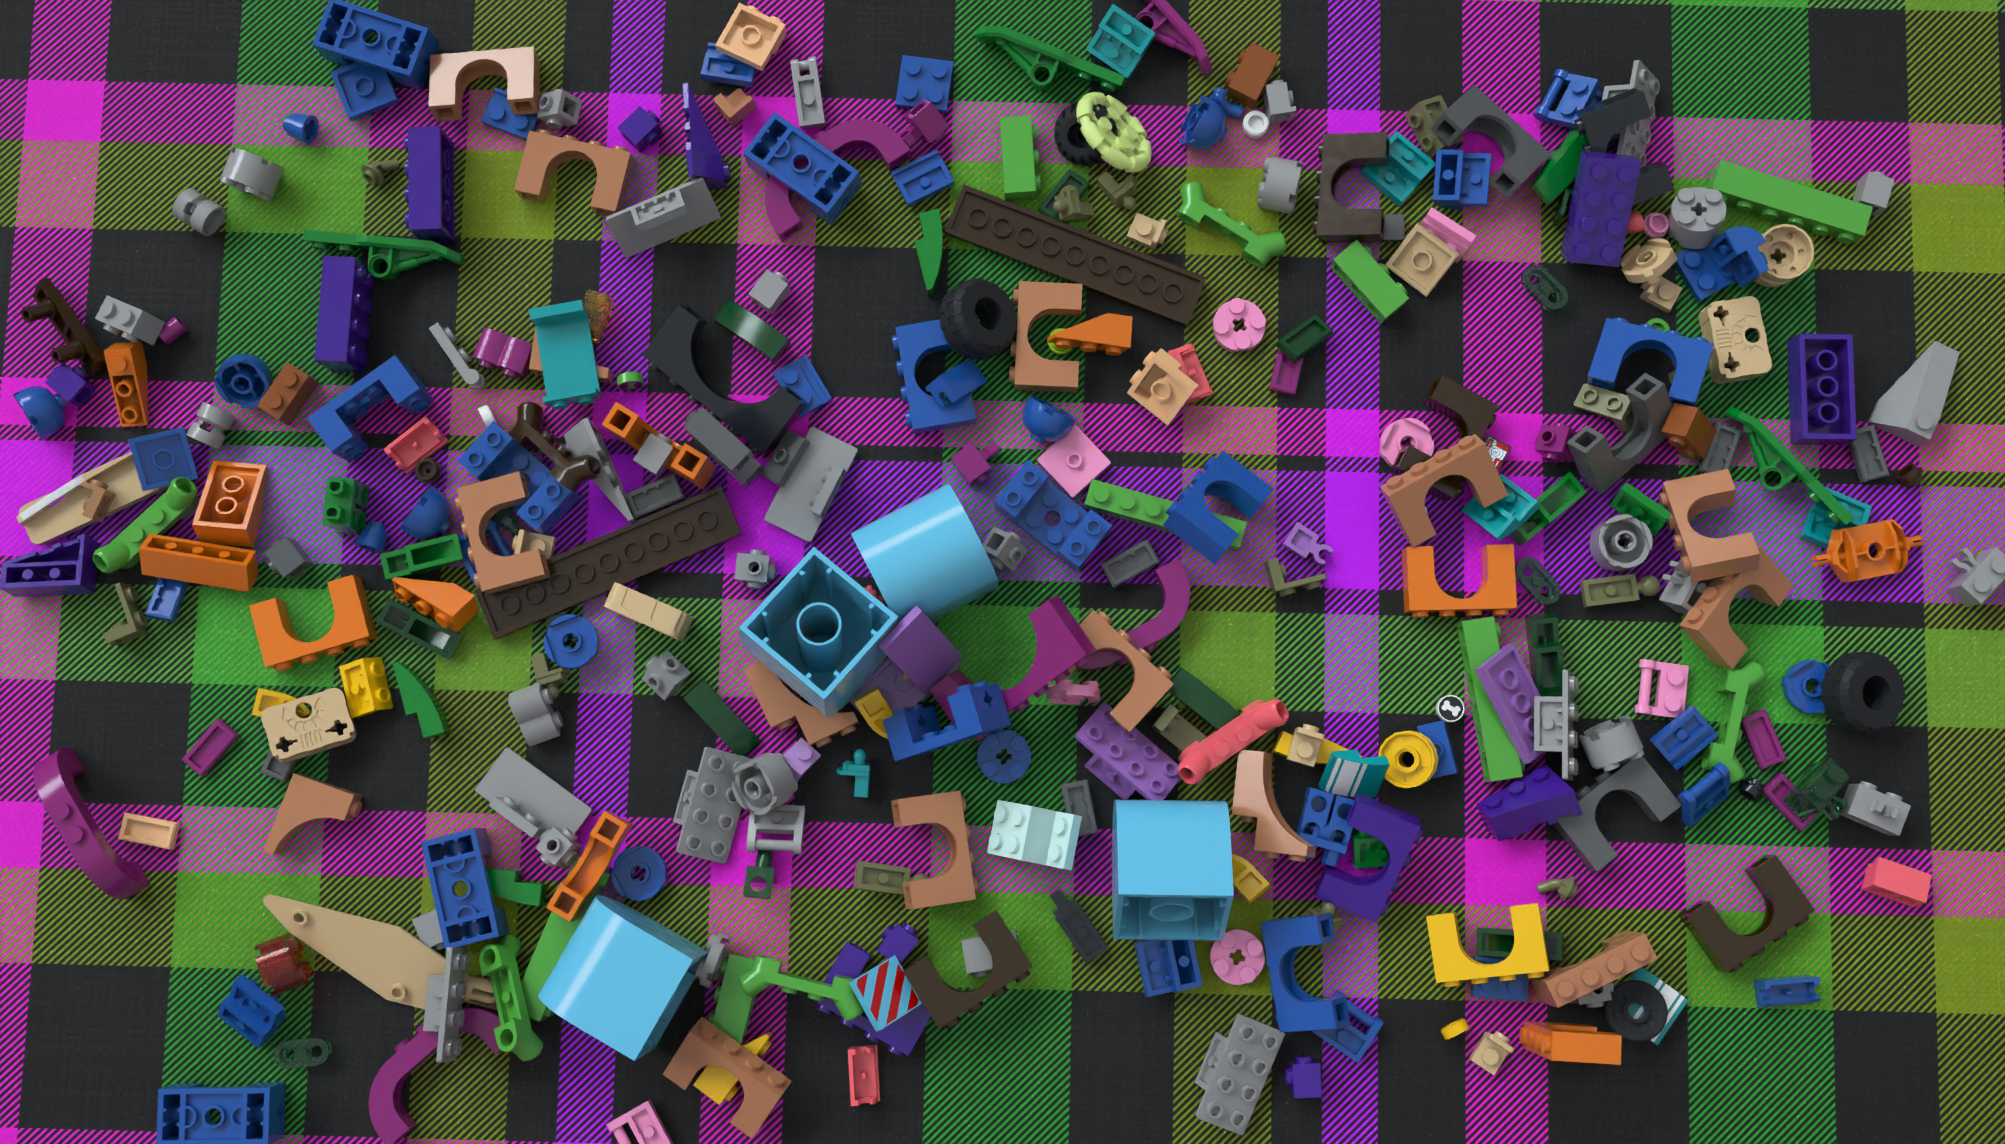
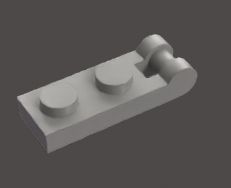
M816 56L808 57V60L798 61V59L790 60L800 130L826 126ZM810 70V75L800 76V72Z
M438 322L429 328L464 381L476 390L483 389L486 385L485 377L477 370L471 368L469 362L472 359L463 347L458 349L454 343L457 337L449 327L443 328Z

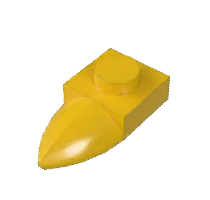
M876 686L854 699V703L868 725L877 734L888 739L883 719L893 716L892 710L882 692Z
M258 688L252 715L261 717L264 709L290 702L296 698L287 695V693ZM304 703L300 704L296 709V714L300 718L310 715L311 712Z
M1232 854L1233 887L1251 904L1270 888V883L1251 863L1238 855Z

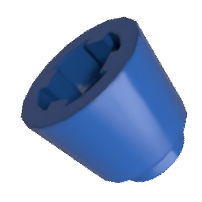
M292 113L284 119L283 128L290 137L303 143L311 144L317 137L319 123L313 115Z
M370 521L369 525L365 524L355 545L373 553L383 554L388 532L385 530L386 526L375 521Z

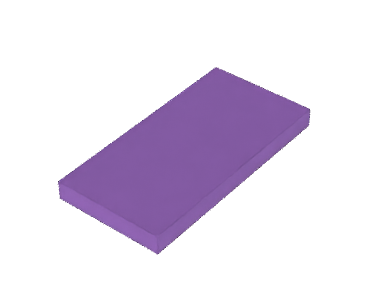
M917 606L877 645L925 695L930 691L929 689L936 685L963 658V655Z
M1514 643L1506 644L1474 670L1522 763L1528 764L1543 753L1534 751V696L1541 695Z
M888 658L850 702L859 711L854 703V699L878 686L893 711L919 704L931 691L925 695L910 679L905 680L903 671ZM958 662L942 679L955 671L961 663Z

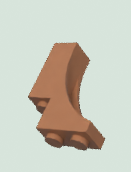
M758 662L744 669L771 728L775 729L778 727L779 731L794 725L793 720L797 718L810 746L816 744L817 748L832 742L831 737L838 733L845 736L857 730L855 725L860 722L855 712H837L831 717H826L815 707L806 704L795 696L784 682L763 663Z
M1251 750L1238 751L1232 814L1241 816L1240 821L1257 823L1254 850L1263 851V857L1279 859L1280 853L1289 854V860L1305 862L1306 857L1315 858L1316 846L1308 843L1296 834L1287 824L1278 808L1272 786L1273 754Z

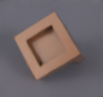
M737 88L727 98L720 93L713 99L716 109L733 127L756 108L754 99L750 95L747 96L741 88Z

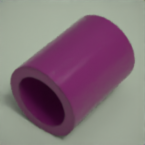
M175 316L164 324L159 337L169 345L187 332L188 329Z

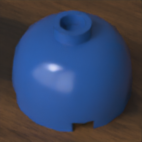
M1201 96L1198 99L1202 100L1199 105L1194 103L1191 106L1181 126V131H1185L1184 139L1179 137L1180 144L1194 150H1208L1216 145L1217 142L1221 143L1228 131L1225 127L1226 115L1222 107L1214 100Z
M242 353L231 356L221 364L215 378V386L226 402L230 404L234 402L241 405V408H251L259 404L271 386L273 376L268 365L262 359L255 355Z
M32 386L13 394L32 427L42 440L58 432L64 425L65 414L63 409L67 405L58 393L53 395L47 388Z
M1032 395L1025 404L1022 416L1025 428L1031 432L1030 438L1041 444H1044L1045 440L1051 442L1062 440L1070 433L1076 421V418L1061 408L1059 410L1052 406L1051 403Z
M431 485L399 528L419 539L431 538L437 532L443 534L451 524V521L448 520L451 506L447 497Z

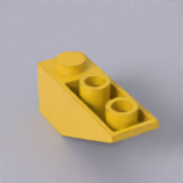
M768 1032L742 1046L753 1054H759L763 1057L772 1044L769 1041L772 1033ZM707 1065L693 1086L720 1105L724 1100L730 1102L739 1089L735 1086L739 1080L731 1071L724 1067Z

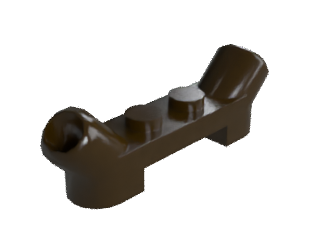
M525 402L517 407V423L509 434L519 444L535 451L539 448L555 463L550 474L558 482L576 492L584 481L598 478L600 463L595 457L588 454L572 457V451L561 443L558 444L556 442L557 437L549 430L543 429V408L533 402Z

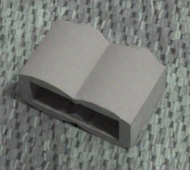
M537 683L509 693V706L529 747L560 736L563 720L559 711L554 712L550 705L553 704V699L548 688L543 689L541 683Z

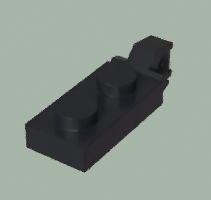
M1059 889L1050 895L1057 906L1052 911L1056 916L1055 919L1086 964L1109 948L1080 905L1073 898L1066 901Z

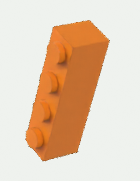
M149 534L139 548L142 575L249 592L258 578L257 552L255 550Z

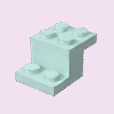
M997 800L987 853L1072 871L1082 816Z

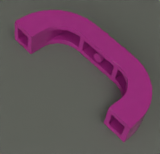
M856 119L846 121L828 131H820L813 138L838 157L854 149L870 150L881 158L890 172L911 159V151L901 136L887 125L873 120ZM799 158L795 161L794 167L798 170H803L807 168L809 161L805 158ZM770 176L765 191V206L771 225L781 242L802 230L803 225L791 206L793 191L773 176Z
M1180 558L1154 571V575L1163 591V607L1154 619L1126 632L1132 638L1130 644L1137 650L1141 647L1149 653L1158 648L1156 643L1170 635L1185 616L1190 600V584ZM1103 649L1089 655L1091 660L1076 670H1100L1115 663H1118L1120 667L1129 663V661L1117 651Z
M61 748L38 762L34 767L33 778L38 795L75 861L88 878L111 897L128 899L151 884L138 861L129 862L124 860L106 841L73 780V777L85 771L72 748Z
M482 1006L461 1008V1010H464L465 1017L463 1026L459 1027V1032H469L479 1036L494 1054L502 1052L497 1045L494 1029L501 1026L498 1011ZM424 1023L415 1030L417 1035L412 1040L405 1039L394 1048L396 1053L380 1068L370 1089V1118L376 1133L385 1144H396L417 1126L402 1104L401 1090L407 1076L437 1051L439 1032L423 1031Z

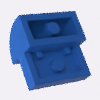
M1437 149L1433 202L1440 207L1453 210H1462V207H1488L1491 153H1464V150Z
M1744 226L1733 227L1724 231L1707 246L1718 268L1721 269L1729 265L1741 288L1752 283L1769 270L1766 256L1758 249L1766 240L1758 231Z
M1142 940L1134 942L1145 997L1203 986L1193 940Z
M241 974L234 980L230 994L221 1002L217 1016L260 1049L277 1031L287 1013L283 1011L284 1007L277 998L269 996L260 989V986L254 980L248 979Z

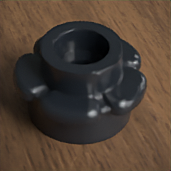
M1750 777L1740 781L1741 785L1738 788V792L1746 799L1757 802L1760 797L1765 796L1764 785L1757 779Z

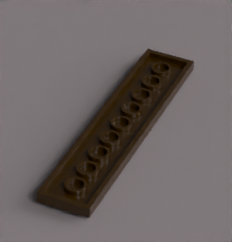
M964 184L944 230L945 235L1064 281L1082 284V287L1184 327H1188L1207 278Z
M720 485L547 559L550 578L492 594L484 593L481 589L474 591L493 638L498 640L611 591L614 582L627 585L742 535V532L723 487Z

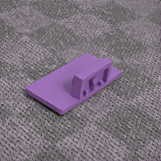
M1103 702L1075 735V738L1094 754L1085 767L1123 800H1127L1135 790L1147 800H1164L1180 779L1177 772L1178 764L1135 727L1129 733L1108 715L1113 708L1106 702Z

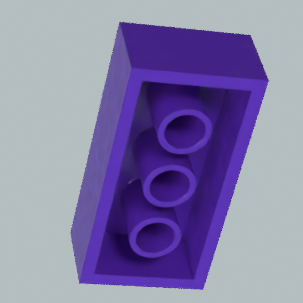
M440 126L408 127V137H405L404 140L405 150L408 153V162H405V174L408 178L409 186L405 188V199L409 203V213L405 214L406 227L419 240L434 241L438 244H455L454 143Z
M1581 150L1560 253L1566 262L1612 267L1620 266L1642 163L1635 156Z
M323 256L314 360L331 372L363 373L364 366L368 362V353L365 350L366 340L370 337V327L367 323L368 314L372 312L370 289L374 287V276L370 274L368 268L356 257Z
M1853 334L1796 335L1787 341L1791 444L1845 445L1856 440Z

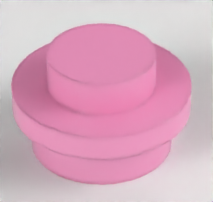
M1654 212L1648 214L1643 219L1645 225L1644 232L1650 238H1661L1667 233L1669 221L1664 214Z

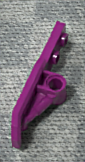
M1144 0L1148 6L1135 19L1142 24L1145 22L1153 24L1151 30L1156 34L1152 41L1160 42L1172 49L1176 48L1188 54L1191 59L1196 60L1203 76L1207 77L1212 73L1210 60L1202 39L1166 0Z

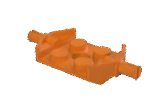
M1893 519L1832 530L1826 554L1812 556L1811 561H1821L1811 563L1814 567L1828 564L1842 583L1902 572L1908 563V550L1923 544V541H1913L1923 539L1920 535L1905 537L1903 528ZM1871 544H1874L1877 549L1874 558L1869 554V546Z

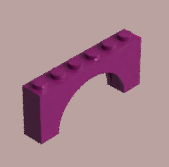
M1059 596L1047 600L1028 615L1036 633V655L1026 677L1015 687L1001 690L1008 713L1013 710L1016 713L1023 710L1030 704L1028 701L1030 697L1035 695L1036 698H1039L1050 690L1048 684L1054 680L1058 684L1070 675L1068 670L1075 665L1078 669L1089 662L1091 659L1088 655L1096 650ZM960 670L949 674L929 689L953 725L955 720L948 696L956 694V688L971 683L972 685L975 684L965 677ZM990 733L975 737L978 742Z

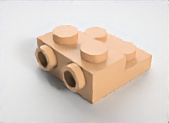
M739 3L715 44L716 50L763 71L771 55L776 54L787 35L786 24L775 16L769 17L762 14L753 6H745Z
M1161 348L1156 353L1151 351L1143 361L1145 368L1143 371L1139 369L1129 382L1133 385L1127 394L1166 425H1169L1199 385L1180 371L1179 368L1182 364Z

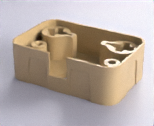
M1753 296L1715 301L1699 313L1702 337L1707 339L1709 343L1714 344L1708 366L1711 378L1717 384L1756 379L1767 373L1772 367L1760 304ZM1714 313L1716 314V316H1721V320L1719 319V317H1714ZM1749 328L1753 329V333L1758 332L1759 339L1755 343H1751L1745 338V332ZM1724 364H1726V366H1731L1732 370H1730L1729 368H1725Z
M614 582L603 606L681 642L684 641L694 617L679 609Z
M330 688L323 692L268 707L261 714L271 753L282 763L351 743L357 736L353 718L350 716L347 699L338 688ZM302 703H307L312 707V713L307 718H300L296 714L297 707ZM339 723L347 727L343 730V735L333 732L337 729V724ZM287 740L290 744L293 743V745L288 747V752L279 749V747L283 746L282 741Z

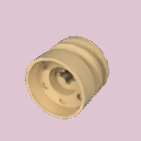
M1781 224L1761 234L1766 242L1759 246L1758 249L1766 256L1769 270L1753 282L1763 287L1774 288L1790 282L1809 268L1813 261L1814 247L1811 238L1803 229L1795 225Z

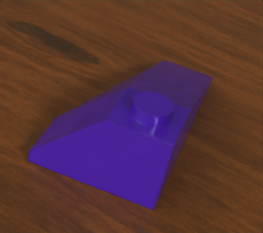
M683 83L684 113L686 119H689V122L685 123V132L688 142H685L688 176L691 181L703 177L708 190L727 188L726 179H731L729 163H724L688 83Z

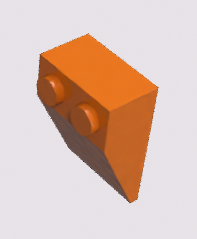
M213 460L192 523L200 542L254 548L261 523L267 465Z

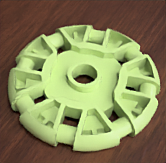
M1091 92L1084 95L1077 104L1076 117L1078 123L1081 124L1080 130L1093 150L1096 148L1104 161L1119 170L1124 169L1130 173L1144 170L1150 163L1152 148L1150 141L1146 140L1147 133L1135 115L1132 117L1126 111L1127 107L1110 95L1105 96L1101 92ZM1093 104L1105 106L1108 114L1098 120L1093 111ZM1110 118L1116 122L1117 136L1111 131L1112 124L1108 120Z

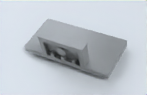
M1634 60L1630 84L1605 86L1602 101L1635 87H1639L1644 91L1651 116L1619 129L1611 137V139L1620 138L1617 154L1635 156L1642 162V168L1646 166L1645 152L1647 144H1649L1651 139L1650 125L1651 120L1655 117L1654 103L1656 95H1658L1660 90V84L1658 79L1640 60Z
M699 177L606 217V221L621 251L628 258L716 221L721 216L703 177Z
M815 427L810 428L805 437L810 442L785 485L783 487L780 486L764 517L766 522L809 543L813 541L858 453L857 448Z
M1562 670V697L1534 696V751L1562 752V779L1573 781V775H1578V759L1574 758V748H1578L1579 738L1578 732L1574 730V721H1578L1579 710L1578 705L1574 703V694H1578L1579 682L1578 678L1570 670Z
M508 747L504 749L475 788L478 794L491 802L489 806L532 838L540 839L545 831L553 827L562 830L566 827L576 834L592 812L590 806Z
M705 747L698 772L687 769L673 822L683 825L676 852L723 864L727 862L742 808L732 790V781L735 780L736 773H733L739 765L752 758Z
M447 947L444 975H428L423 1031L439 1032L436 1062L440 1063L456 1061L457 1055H460L462 1049L459 1027H462L464 1024L465 1014L464 1010H461L462 999H465L467 994V983L464 982V973L468 970L470 956L466 954V948Z
M1237 1014L1228 1037L1215 1032L1194 1082L1205 1090L1195 1116L1213 1125L1243 1135L1285 1033L1241 1014Z

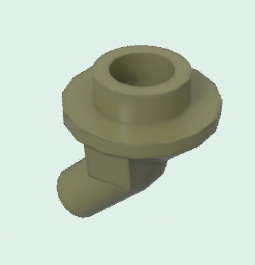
M397 159L380 162L373 160L370 164H363L361 166L363 178L373 185H382L384 183L383 171L399 169Z
M1571 876L1565 879L1557 878L1537 883V888L1540 894L1557 889L1561 901L1564 902L1567 897L1573 898L1578 884L1574 883L1575 877Z

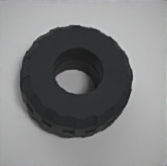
M982 278L970 279L958 284L944 296L939 311L941 331H943L946 341L959 354L971 360H985L1001 353L1012 343L1016 334L1017 324L1015 307L1008 298V294L995 283Z
M1851 652L1838 657L1827 669L1821 684V700L1828 717L1831 718L1836 726L1845 731L1875 733L1887 729L1897 719L1904 705V681L1897 667L1887 657L1871 652Z

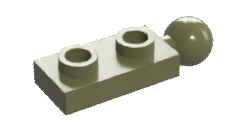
M1635 574L1579 581L1584 608L1640 600L1638 592L1645 596H1653L1660 589L1659 580L1652 575L1643 576L1639 582L1636 581Z
M857 861L853 889L904 896L902 882L926 879L929 876L924 873H917L910 877L911 868Z

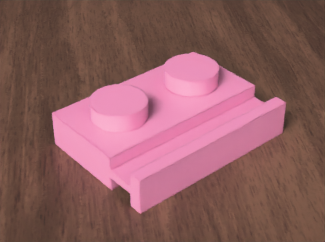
M1432 207L1421 222L1422 226L1460 253L1455 262L1460 260L1476 237L1475 234Z

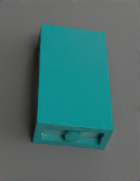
M577 300L529 309L530 320L536 327L546 390L543 402L549 408L552 407L553 410L568 408V404L579 403V405H589L595 402L594 399L602 398L588 310L584 302Z

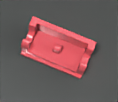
M1192 343L1168 351L1169 355L1182 364L1179 370L1199 385L1185 403L1186 405L1213 395Z
M425 416L383 450L395 460L396 465L401 470L409 474L415 469L420 460L431 457L445 446L449 440L437 425Z
M1877 857L1874 864L1869 863L1867 865L1861 890L1916 907L1927 903L1932 875Z
M877 1045L850 1046L848 1049L851 1106H859L862 1103L876 1104L877 1101H880Z

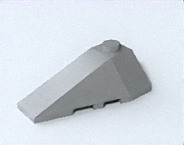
M1934 341L1917 358L1912 366L1895 381V384L1878 399L1868 423L1874 424L1875 427L1915 446L1929 441L1941 417L1960 352Z
M588 417L582 419L564 434L566 443L563 445L572 451V457L588 454L599 461L600 474L598 478L592 479L593 482L629 522H636L637 520L625 496L626 492L599 428Z

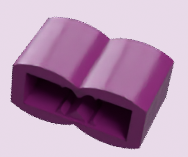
M484 327L473 357L479 361L478 365L487 370L493 371L494 367L502 369V374L507 377L517 379L518 376L526 378L529 372L533 344Z

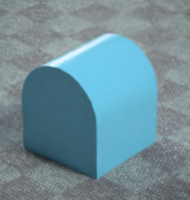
M949 484L851 533L889 609L898 616V623L915 606L921 609L933 622L998 588V579L988 555L964 508Z
M813 547L739 627L743 648L824 716L831 717L854 698L886 659L887 655L877 645L898 624V616Z
M1114 800L1112 822L1113 939L1223 941L1234 897L1231 832L1227 802Z
M596 895L538 993V997L549 1009L572 1025L636 1061L655 1049L695 980L696 971L701 960L706 961L708 951L641 912L609 897Z

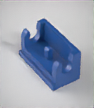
M967 359L937 377L925 389L927 392L930 391L938 404L944 407L947 405V401L943 398L942 392L946 393L948 399L954 403L985 384L987 380L974 361Z
M1800 975L1753 980L1758 1008L1817 1002L1821 999L1814 990V986L1820 985L1819 977Z

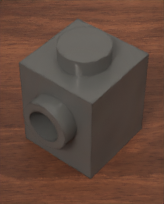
M287 536L273 541L270 544V549L265 552L269 558L267 562L269 567L276 574L280 573L283 578L292 581L314 565L296 540Z

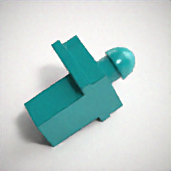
M858 749L853 756L855 760L843 762V767L837 768V774L855 776L854 797L868 798L871 763L865 762V759H867L866 752L863 749Z

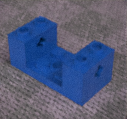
M329 0L312 45L328 61L343 66L352 64V61H357L387 71L397 83L422 91L430 72V55H436L440 43L429 28L346 1ZM370 33H377L378 39L372 44L366 43V37Z
M776 112L771 115L743 152L748 167L766 180L773 176L808 202L810 211L830 225L833 224L862 186L858 170ZM799 158H805L809 161L807 168L803 170L796 169L794 163Z
M394 355L311 414L307 419L332 453L350 461L360 458L365 453L364 450L370 446L352 422L353 420H359L366 416L369 412L368 409L375 404L384 403L390 398V395L399 406L412 415L422 413L428 409L429 403L434 398L413 369Z
M494 421L457 460L480 481L518 471L523 475L529 476L530 484L528 489L530 498L526 503L512 506V508L524 521L542 535H547L581 498L576 492L558 482L550 474V469Z
M1029 460L1023 464L994 501L995 509L1077 573L1109 534L1112 527L1109 522L1092 509L1087 512L1049 483L1048 475ZM1047 513H1057L1060 517V522L1055 526L1048 525L1045 522Z
M987 681L956 688L957 693L948 696L955 724L945 727L944 730L940 729L934 706L923 708L922 704H918L909 708L903 707L891 711L893 716L883 719L894 760L900 761L925 755L1011 726L999 683L988 685Z
M473 828L421 842L445 950H447V947L458 948L510 934L504 907L496 908L484 859V856L492 854L486 828ZM459 881H464L468 885V892L463 897L458 896L455 892V885Z
M258 1082L246 1087H204V1083H176L158 1089L156 1144H272L284 1138L286 1082ZM213 1108L221 1112L222 1117L218 1124L211 1122L209 1118V1113Z

